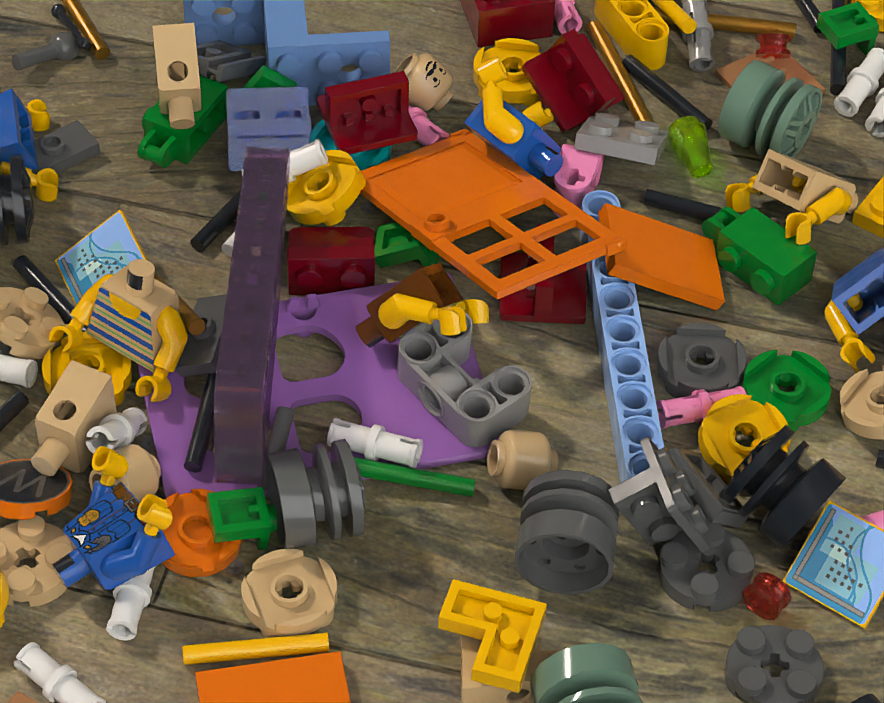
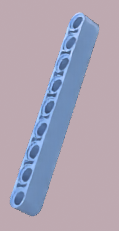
M604 190L591 191L585 195L582 202V210L598 222V212L605 203L620 208L621 206L618 198L613 193ZM580 230L581 245L594 240ZM605 255L586 262V276L620 483L650 468L640 440L648 436L658 449L663 448L664 444L635 283L608 275Z

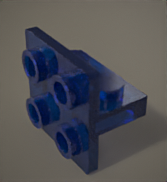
M307 87L230 88L226 91L228 161L231 171L248 169L275 158V153L284 150L287 153L310 144L311 117L309 118V90Z

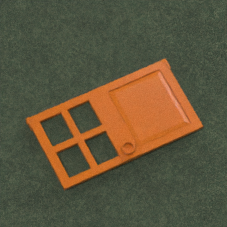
M467 129L451 133L449 138L361 171L366 178V185L360 191L361 195L408 230L413 237L428 249L435 251L495 299L505 297L603 255L607 257L623 251L627 246V241L621 236H618ZM543 204L562 216L526 232H523L507 220ZM488 226L506 238V240L469 255L452 243L456 239ZM574 227L579 228L594 239L557 256L538 243ZM520 249L539 262L501 279L482 266Z

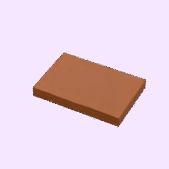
M605 203L599 210V222L627 241V246L623 251L609 257L605 255L608 275L713 310H718L723 305L725 297L712 239Z
M341 651L195 672L199 703H351Z

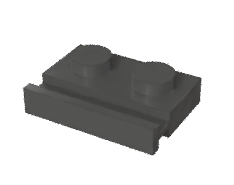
M220 40L196 45L199 75L209 79L211 75H217L216 81L218 82L253 75L262 65L265 66L266 63L265 56L251 57V51Z

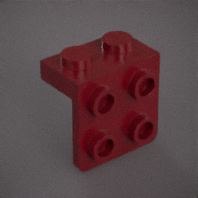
M369 227L292 228L289 231V247H287L289 295H320L375 286L373 230Z

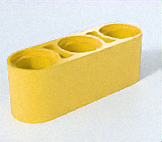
M595 0V16L627 56L633 55L651 71L658 70L664 66L669 27L648 0Z

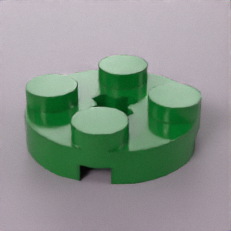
M778 350L761 353L750 361L745 370L743 388L747 395L752 396L751 400L757 401L762 405L768 402L775 406L794 432L800 426L809 425L820 419L828 409L832 390L829 385L830 375L825 366L816 358L800 351L792 350L791 356L777 355ZM777 385L785 388L792 385L795 389L794 392H784Z

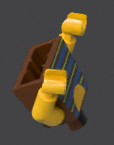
M438 263L418 269L366 305L371 316L356 325V331L363 343L369 348L383 339H386L389 343L399 341L411 330L423 323L432 324L434 320H439L441 335H458L461 331L467 330L465 313L470 316L473 324L488 323L489 307L483 300H464L442 264Z

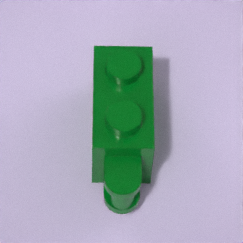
M199 75L201 110L194 112L195 125L187 129H174L170 127L169 114L160 113L159 101L153 107H149L142 118L144 138L138 147V157L145 161L148 160L156 163L163 168H167L174 160L188 164L229 116L228 86Z
M723 207L718 213L702 223L704 235L712 239L714 244L717 245V262L723 269L733 273L751 286L758 294L765 296L777 306L781 305L812 281L817 251L807 244H797L796 236L786 239L785 229L754 207L742 215L730 207Z

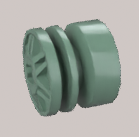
M755 59L742 70L729 90L719 117V134L742 147L748 148L755 143L756 153L763 157L766 156L768 149L794 158L809 138L817 121L822 103L821 89L810 84L804 85L803 80L795 77L785 82L784 71Z
M588 643L571 646L545 659L531 675L530 688L534 703H643L638 695L639 686L631 659L625 650L612 644Z

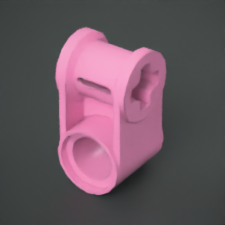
M563 144L560 155L563 157V164L561 169L554 175L555 192L582 210L583 198L598 186L604 155L574 149V145ZM553 211V213L557 215L559 218L562 217L558 213Z

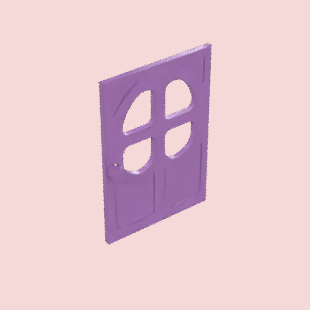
M399 282L320 295L309 294L307 297L299 298L297 296L291 297L289 300L240 308L228 345L245 344L251 349L259 385L250 390L221 394L215 421L251 414H262L268 418L270 428L272 429L276 410L279 406L294 409L303 405L341 401L350 405L359 413L362 426L371 428L374 424L384 426L386 432L413 439H422L423 450L420 461L417 463V469H427L487 458L488 449L491 444L490 442L482 447H470L461 443L400 382L397 375L398 345L400 340L389 343L386 339H383L369 348L360 339L356 331V325L371 316L366 305ZM315 332L330 338L341 349L344 355V362L334 374L321 378L289 382L281 374L274 343L278 338L285 335L295 334L299 337H308ZM471 343L469 359L460 367L472 379L477 377L479 380H482L483 377ZM137 363L140 378L154 374ZM176 370L174 373H168L167 378L171 383L172 389L170 396L163 401L151 402L154 387L148 396H144L156 457L161 469V481L165 499L179 492V495L191 493V489H206L220 492L258 487L253 482L251 476L254 463L233 461L208 449L200 472H189L184 468V462L202 397L192 396L186 390L185 381L187 376L181 377ZM292 421L285 450L297 448L306 467H312V454L301 449L294 421ZM330 451V452H327V454H328L329 459H330V462H331V451ZM351 451L353 457L365 459L364 454ZM378 458L377 460L378 462L409 467L408 465L384 460L381 458ZM264 490L265 497H269L268 490Z

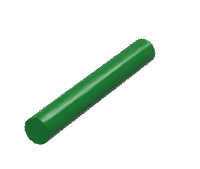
M354 457L361 476L364 478L473 497L476 479Z

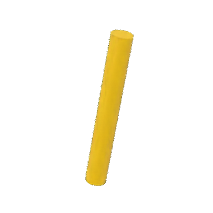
M651 0L684 33L690 34L695 31L697 27L696 21L674 0Z
M328 632L182 646L184 665L329 652Z

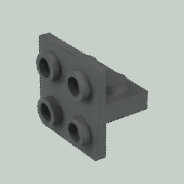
M648 436L640 440L650 468L609 489L614 505L650 547L659 542L670 540L678 532L684 530L702 553L711 549L705 532L711 530V527L698 504L693 506L690 496L696 494V491L688 474L684 469L678 471V467L666 447L658 449Z

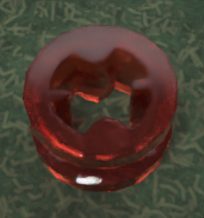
M766 33L756 36V42L760 44V48L755 51L757 58L764 59L773 56L774 59H787L791 57V51L787 49V44L791 43L790 35Z
M767 572L759 573L753 579V583L744 589L742 595L747 607L755 615L765 620H775L781 614L782 609L789 605L792 598L787 585L780 578Z

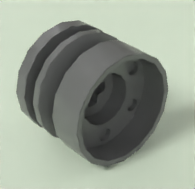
M346 439L336 440L331 443V462L322 443L315 444L312 452V467H306L297 448L267 453L265 455L268 495L270 504H273L277 516L276 532L283 549H293L315 544L317 522L322 521L332 541L341 539V518L350 537L364 534V509L366 505L364 485L360 469L354 460Z
M573 470L546 472L532 479L524 489L520 527L518 529L514 565L521 577L535 587L551 593L567 595L589 593L603 587L613 574L619 509L614 505L609 493V489L612 486L599 477Z

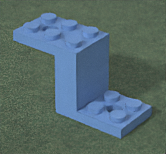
M183 0L185 23H194L196 45L217 40L234 46L265 44L267 67L297 82V94L285 107L317 105V97L325 95V87L390 74L389 30L308 35L304 0ZM221 7H227L233 10L231 13L226 15H220L214 12L216 9ZM346 65L359 67L352 72L341 71V68Z

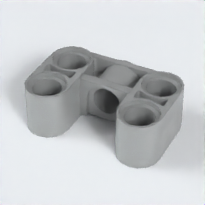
M465 313L467 330L461 331L458 335H441L439 320H434L432 324L423 323L400 339L397 363L398 379L422 402L427 411L437 417L461 443L470 447H482L499 437L504 431L521 422L527 416L532 380L526 370L514 365L503 366L482 380H479L477 377L472 379L460 367L469 359L471 353L473 323L467 313Z

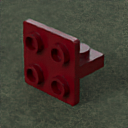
M575 28L562 34L546 52L525 62L521 67L545 107L551 110L554 121L563 133L584 123L589 116H596V113L604 112L624 99V94L585 34H578Z
M404 71L325 87V95L317 97V106L337 150L354 154L409 142L418 138V130L409 114V80Z
M555 236L538 242L554 254ZM511 253L501 257L500 279L539 262L527 253ZM586 263L500 298L499 319L502 321L584 324L586 322Z

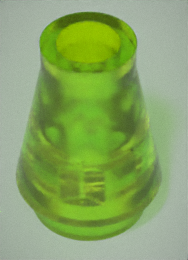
M686 116L674 121L668 129V143L687 167L692 178L698 179L709 175L713 171L714 166L711 162L705 124L699 122L698 118L694 116Z

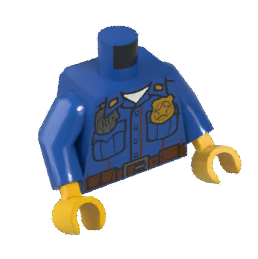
M105 446L98 447L92 457V468L102 473L101 480L95 481L89 505L82 513L65 525L63 530L74 550L52 564L53 569L66 588L91 573L104 590H111L136 576L145 574L147 570L175 555L162 531L167 529L173 520L166 501L153 494H147L139 502L122 482L115 485V479L122 478L128 471V461L123 455Z

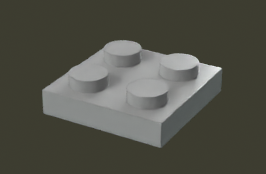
M600 112L596 113V116H589L576 133L574 149L655 165L666 148L669 131L659 130L660 126L654 122L639 120L634 125L619 122L620 117L617 115Z

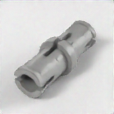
M682 0L683 10L697 24L695 31L690 34L682 31L683 40L688 45L689 67L695 72L708 71L714 67L715 61L711 46L714 31L712 24L708 22L707 0Z

